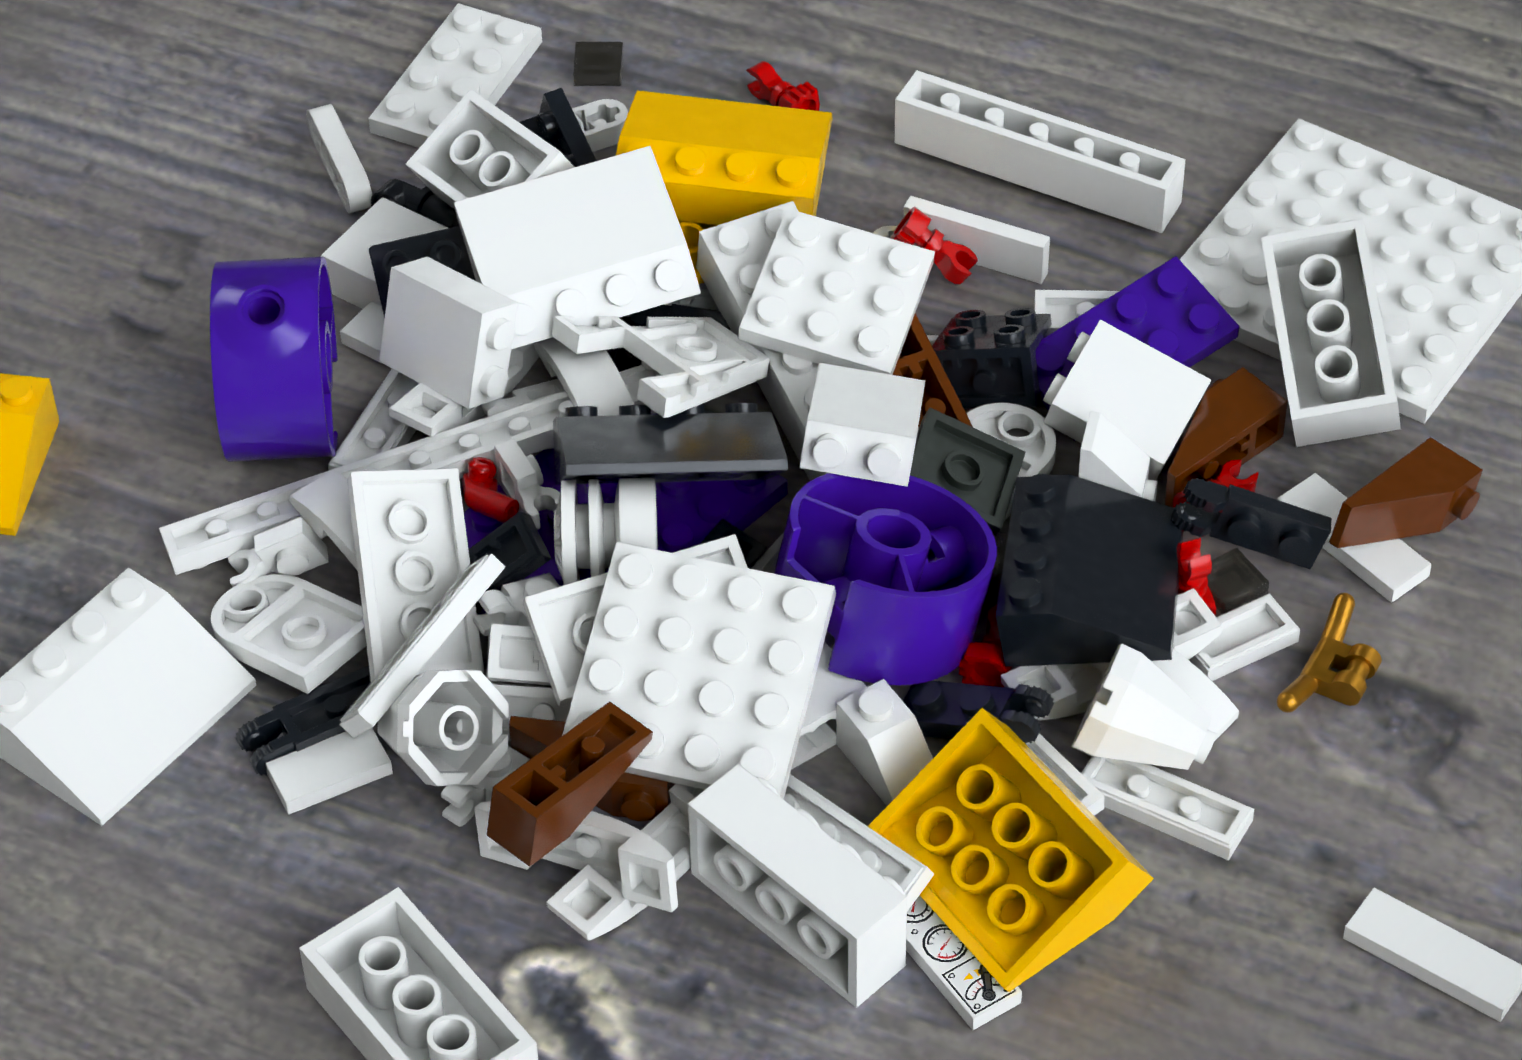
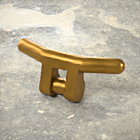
M1344 592L1336 595L1321 638L1302 672L1296 680L1278 695L1277 706L1281 711L1286 713L1295 711L1314 692L1349 706L1360 702L1367 689L1365 679H1370L1375 675L1382 659L1378 651L1367 644L1358 643L1350 646L1343 643L1355 607V600L1349 593ZM1333 667V668L1339 669V670H1341V671H1339V672H1334V671L1330 670V668Z

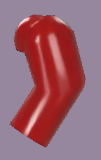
M475 457L468 462V472L463 474L464 501L473 511L504 523L518 513L519 502L498 492L497 480L494 478L497 470L495 463L487 458Z

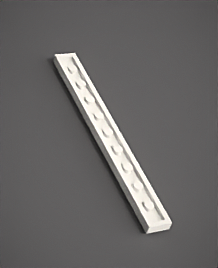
M642 365L619 372L635 405H645L637 399L639 379L661 376L657 371L648 370ZM562 391L435 434L433 437L429 436L343 465L334 470L348 479L350 472L458 468L460 480L463 474L468 472V462L475 457L490 459L496 465L494 445L514 438L525 456L554 448L553 420L556 417H565V408L574 407L566 391ZM651 409V415L655 414L656 412ZM328 471L160 527L159 530L175 575L203 568L210 563L228 558L239 550L255 548L254 535L301 517L299 512L289 502V495Z

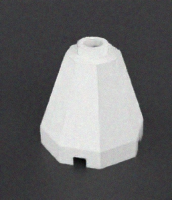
M1122 643L1119 644L1096 689L1095 697L1086 710L1071 747L1092 757L1184 770L1189 769L1193 760L1203 764L1217 733L1208 730L1212 718L1143 653Z
M427 670L408 684L378 721V734L425 784L433 786H451L452 784L479 785L508 751V734H502V719H508L509 703L480 670Z

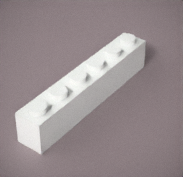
M916 70L895 99L894 143L1159 233L1164 231L1182 202L1186 160L1184 158Z

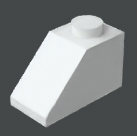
M1090 411L1080 449L1079 477L1155 502L1158 481L1148 479L1150 457L1103 414Z
M885 679L836 702V745L885 805L888 806L933 759L917 719Z

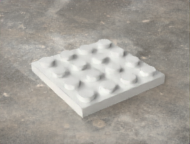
M616 542L562 736L605 704L612 702L653 731L652 740L626 769L625 773L707 789L734 766L739 764L754 777L766 779L775 788L778 796L784 799L836 597L835 586Z

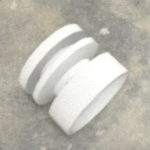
M655 477L619 478L615 503L603 502L598 479H589V504H578L576 480L561 481V493L556 510H554L555 562L564 585L580 581V569H590L591 577L604 574L605 569L610 567L616 542L658 550Z

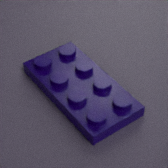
M1175 256L1041 340L1035 350L1040 402L1049 411L1051 405L1044 402L1043 399L1058 373L1067 378L1075 364L1067 359L1081 332L1091 336L1099 320L1112 325L1189 368L1238 338L1240 326L1181 260Z

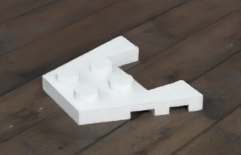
M555 316L553 322L552 336L576 354L625 348L642 361L641 364L644 368L661 374V376L639 379L637 399L663 418L671 417L767 377L770 358L751 344L738 340V336L711 317H647L646 326H630L617 316H598L597 326L574 325L573 316Z

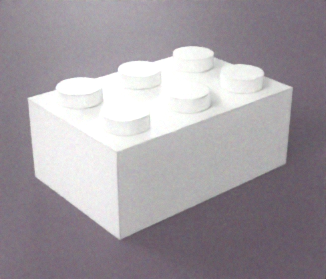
M472 89L466 93L406 163L408 168L436 196L452 208H454L453 202L574 168L558 149Z

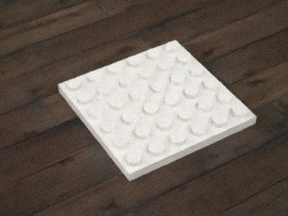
M1298 118L1180 260L1240 326L1238 338L1234 340L1281 361L1260 237L1364 218L1399 413L1425 424L1522 294V210Z

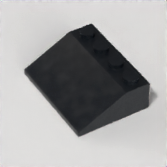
M757 403L725 404L726 413L708 414L704 412V404H700L666 418L660 415H651V408L647 405L619 406V415L598 416V410L595 406L566 407L565 417H556L553 420L555 485H561L562 480H576V484H589V479H598L599 484L618 483L619 478L655 477V482L767 480L787 471L788 459L772 412H758Z
M1037 474L1031 477H1017L996 611L1005 667L1110 663L1118 645L1121 643L1143 653L1150 661L1172 660L1180 576L1177 545L1183 542L1184 530H1179L1177 526H1174V522L1171 521L1174 508L1070 474Z

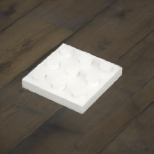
M786 208L740 324L738 340L817 364L826 363L893 375L931 271L935 251Z

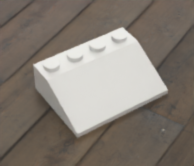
M651 146L453 202L476 281L518 302L515 336L511 349L552 338L555 316H573L574 325L592 326L597 324L598 316H617L619 318L701 294L687 242Z
M127 568L0 678V758L102 826L257 686L256 680L168 592L132 569Z

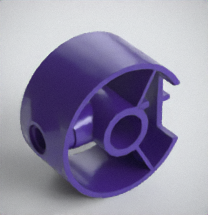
M322 256L216 262L213 268L210 292L211 367L217 425L226 460L228 462L334 457L338 448L339 437L337 431L333 430L332 362L338 361L332 289L325 258Z
M827 473L805 484L792 500L774 574L835 586L836 597L827 631L835 638L828 664L829 671L869 683H876L885 679L889 685L919 684L947 675L955 670L964 658L969 643H972L996 562L997 546L991 529L980 514L964 500L936 484L911 475L907 487Z

